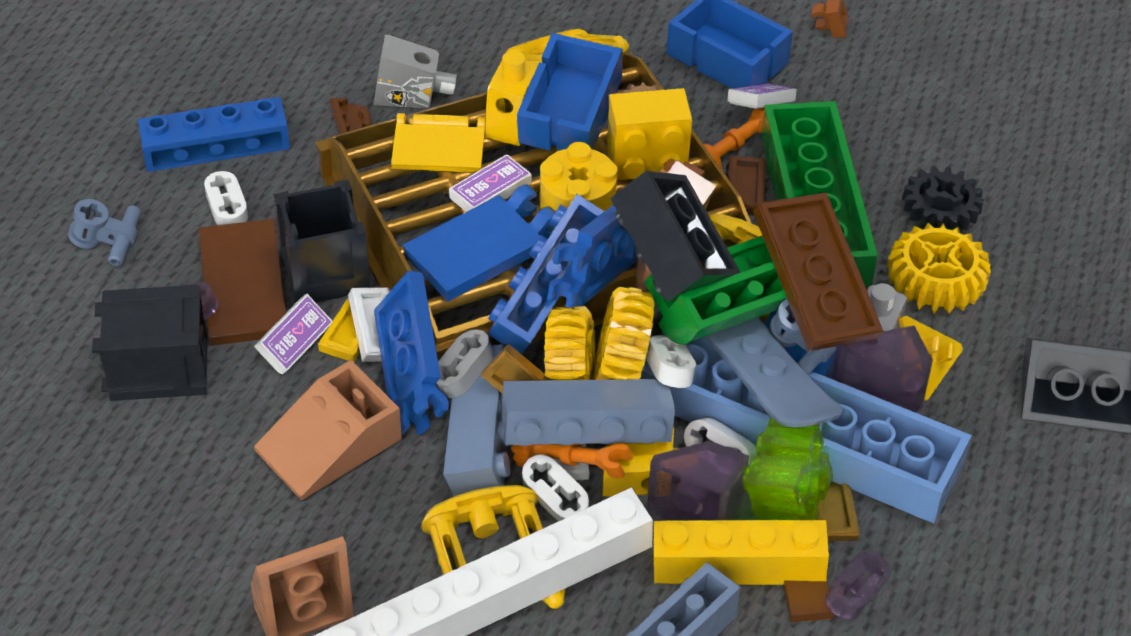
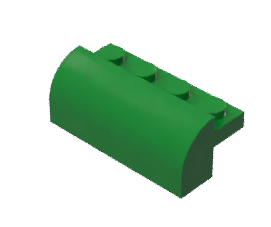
M763 236L727 248L741 273L682 293L675 302H667L656 291L652 274L648 276L644 283L663 316L658 325L671 341L684 345L778 310L780 304L787 297Z

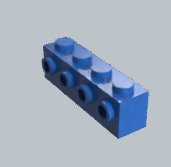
M281 97L138 119L147 172L290 149L288 127Z
M576 194L568 208L560 204L548 223L554 227L548 239L541 235L529 253V256L535 259L528 270L520 267L508 287L514 290L508 302L500 299L488 317L489 320L494 322L488 335L505 346L511 345L521 355L523 354L560 297L557 296L553 300L547 299L550 281L557 278L567 279L571 277L573 262L562 261L558 265L553 264L555 247L561 243H576L579 230L604 212L603 210Z

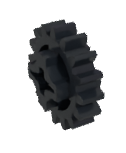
M932 166L930 173L920 169L918 170L917 177H909L908 184L905 185L903 192V210L910 212L909 219L911 221L920 219L922 221L920 228L922 229L929 223L934 228H940L944 224L948 230L953 231L958 226L966 231L968 230L969 222L976 224L979 214H981L984 199L981 198L983 190L982 188H975L976 180L974 178L965 180V172L963 171L955 175L951 173V167H946L944 172H939L935 166Z

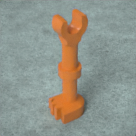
M754 108L747 123L738 129L732 128L724 133L723 139L713 146L703 144L722 171L720 157L729 151H737L744 146L745 140L755 133L762 132L764 108Z
M623 443L613 444L601 449L582 447L580 444L513 445L511 448L512 452L515 453L513 456L514 461H516L517 466L522 468L529 458L535 455H546L554 459H560L565 465L575 466L578 463L596 465L606 470L609 476L617 479L623 478L625 475L621 464L617 463V461L621 459L632 460L634 458L629 446Z

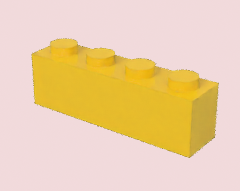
M826 520L654 521V583L682 584L687 578L692 577L705 563H709L737 585H783L784 580L826 581L829 560Z

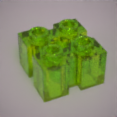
M770 417L765 432L759 434L756 444L757 456H755L752 465L746 467L743 476V486L748 491L752 502V513L756 515L757 520L818 519V504L820 500L825 499L834 475L828 454L822 453L825 443L819 424L792 428L782 426Z

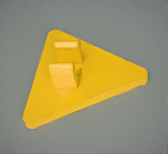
M903 316L899 318V325L917 397L921 401H926L959 357L963 347L961 343L908 316Z

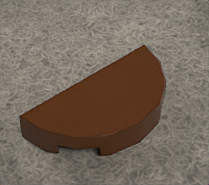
M330 98V106L339 134L372 125L371 114L365 106L361 105L359 107L348 103L346 98Z

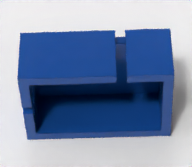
M695 0L668 23L666 54L690 67L697 64V71L731 89L766 84L768 77L773 78L789 63L793 31L732 0Z
M552 33L542 55V63L539 62L517 113L519 143L546 150H551L554 145L557 146L558 152L567 149L574 142H583L594 150L609 112V94H616L622 80V49Z

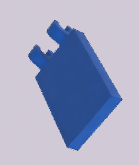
M528 184L522 185L514 191L508 201H505L498 195L403 244L404 256L419 272H423V276L449 302L531 258L529 253L539 237L542 235L548 239L554 230V227L548 223L555 214V211L551 207H545L528 224L522 217L530 216L537 211V207L530 201L537 196V193Z
M614 205L579 230L576 243H561L555 247L553 264L558 265L562 261L573 262L570 278H557L550 281L547 299L553 300L557 296L567 297L566 307H581L635 263V243L628 230L617 220V210Z
M408 271L374 309L386 392L387 396L400 408L401 434L410 427L411 421L415 424L416 432L419 435L423 434L430 426L429 417L425 413L429 408L428 402L434 407L435 417H441L448 410L449 404L446 396L435 385L441 376L423 272Z

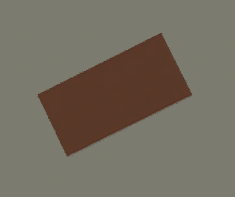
M827 192L757 203L753 213L808 352L878 339L884 333Z
M274 219L200 227L210 346L260 340L286 314Z

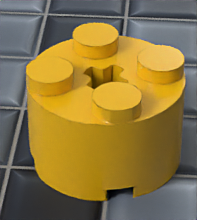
M574 142L567 149L555 152L540 166L541 209L551 207L556 212L560 204L568 208L576 194L605 212L614 205L610 198L617 191V166L606 155L591 149L588 144L583 142Z

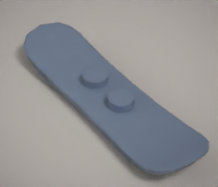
M760 317L704 337L737 374L767 414L782 426L792 428L807 427L836 420L841 416L843 412L842 407L795 362L772 335Z

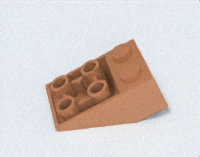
M350 360L317 379L254 446V450L302 501L402 439L400 408Z

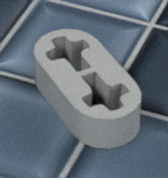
M475 329L461 334L438 361L441 378L435 385L446 398H456L468 391L484 368L493 359L494 349L488 335L484 331Z

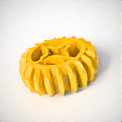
M928 223L924 230L914 226L910 233L902 232L899 240L895 241L891 247L887 261L889 283L894 284L895 292L904 293L908 298L907 303L914 299L917 300L918 310L927 304L931 305L933 313L939 307H944L947 313L950 314L954 306L964 311L968 303L975 305L979 297L983 296V292L986 291L991 273L988 259L989 253L983 251L982 242H973L972 234H960L958 227L952 231L946 229L944 224L940 228H933Z
M617 287L613 291L600 332L595 357L594 380L641 378L653 326L655 304L651 293L643 292L642 289L634 287Z
M563 305V307H554L548 314L544 345V375L552 380H594L593 375L596 361L595 330L592 314L586 306L569 308Z

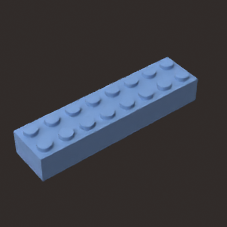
M704 337L685 344L696 362V368L691 386L686 388L670 387L675 406L674 416L688 422L702 418L716 419L750 440L760 452L806 471L813 470L821 473L825 479L840 485L845 483L854 491L933 524L935 523L964 467L972 435L815 372H811L808 376L842 407L843 412L841 416L836 420L807 427L792 428L782 426L767 414L737 374ZM645 358L640 379H656Z

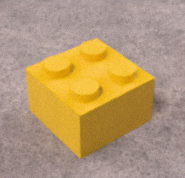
M684 88L609 94L607 152L609 159L617 166V180L636 179L645 171L660 172L664 168L665 162L670 158L682 163H689L692 116Z

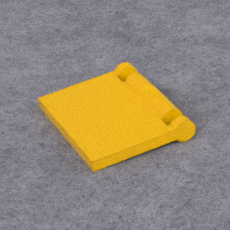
M397 113L391 169L478 172L481 170L486 117H478L477 127H469V116L414 114L413 125L405 124V113Z

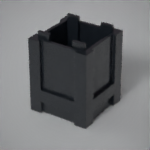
M349 179L334 182V185L311 190L290 194L288 191L273 194L280 253L292 288L294 303L306 294L314 302L348 296L351 288H371L366 230L363 221H358L353 205V194Z
M200 285L105 290L102 292V302H95V317H102L100 338H93L92 353H99L105 373V378H102L101 391L108 392L110 401L207 395L208 332L205 324Z

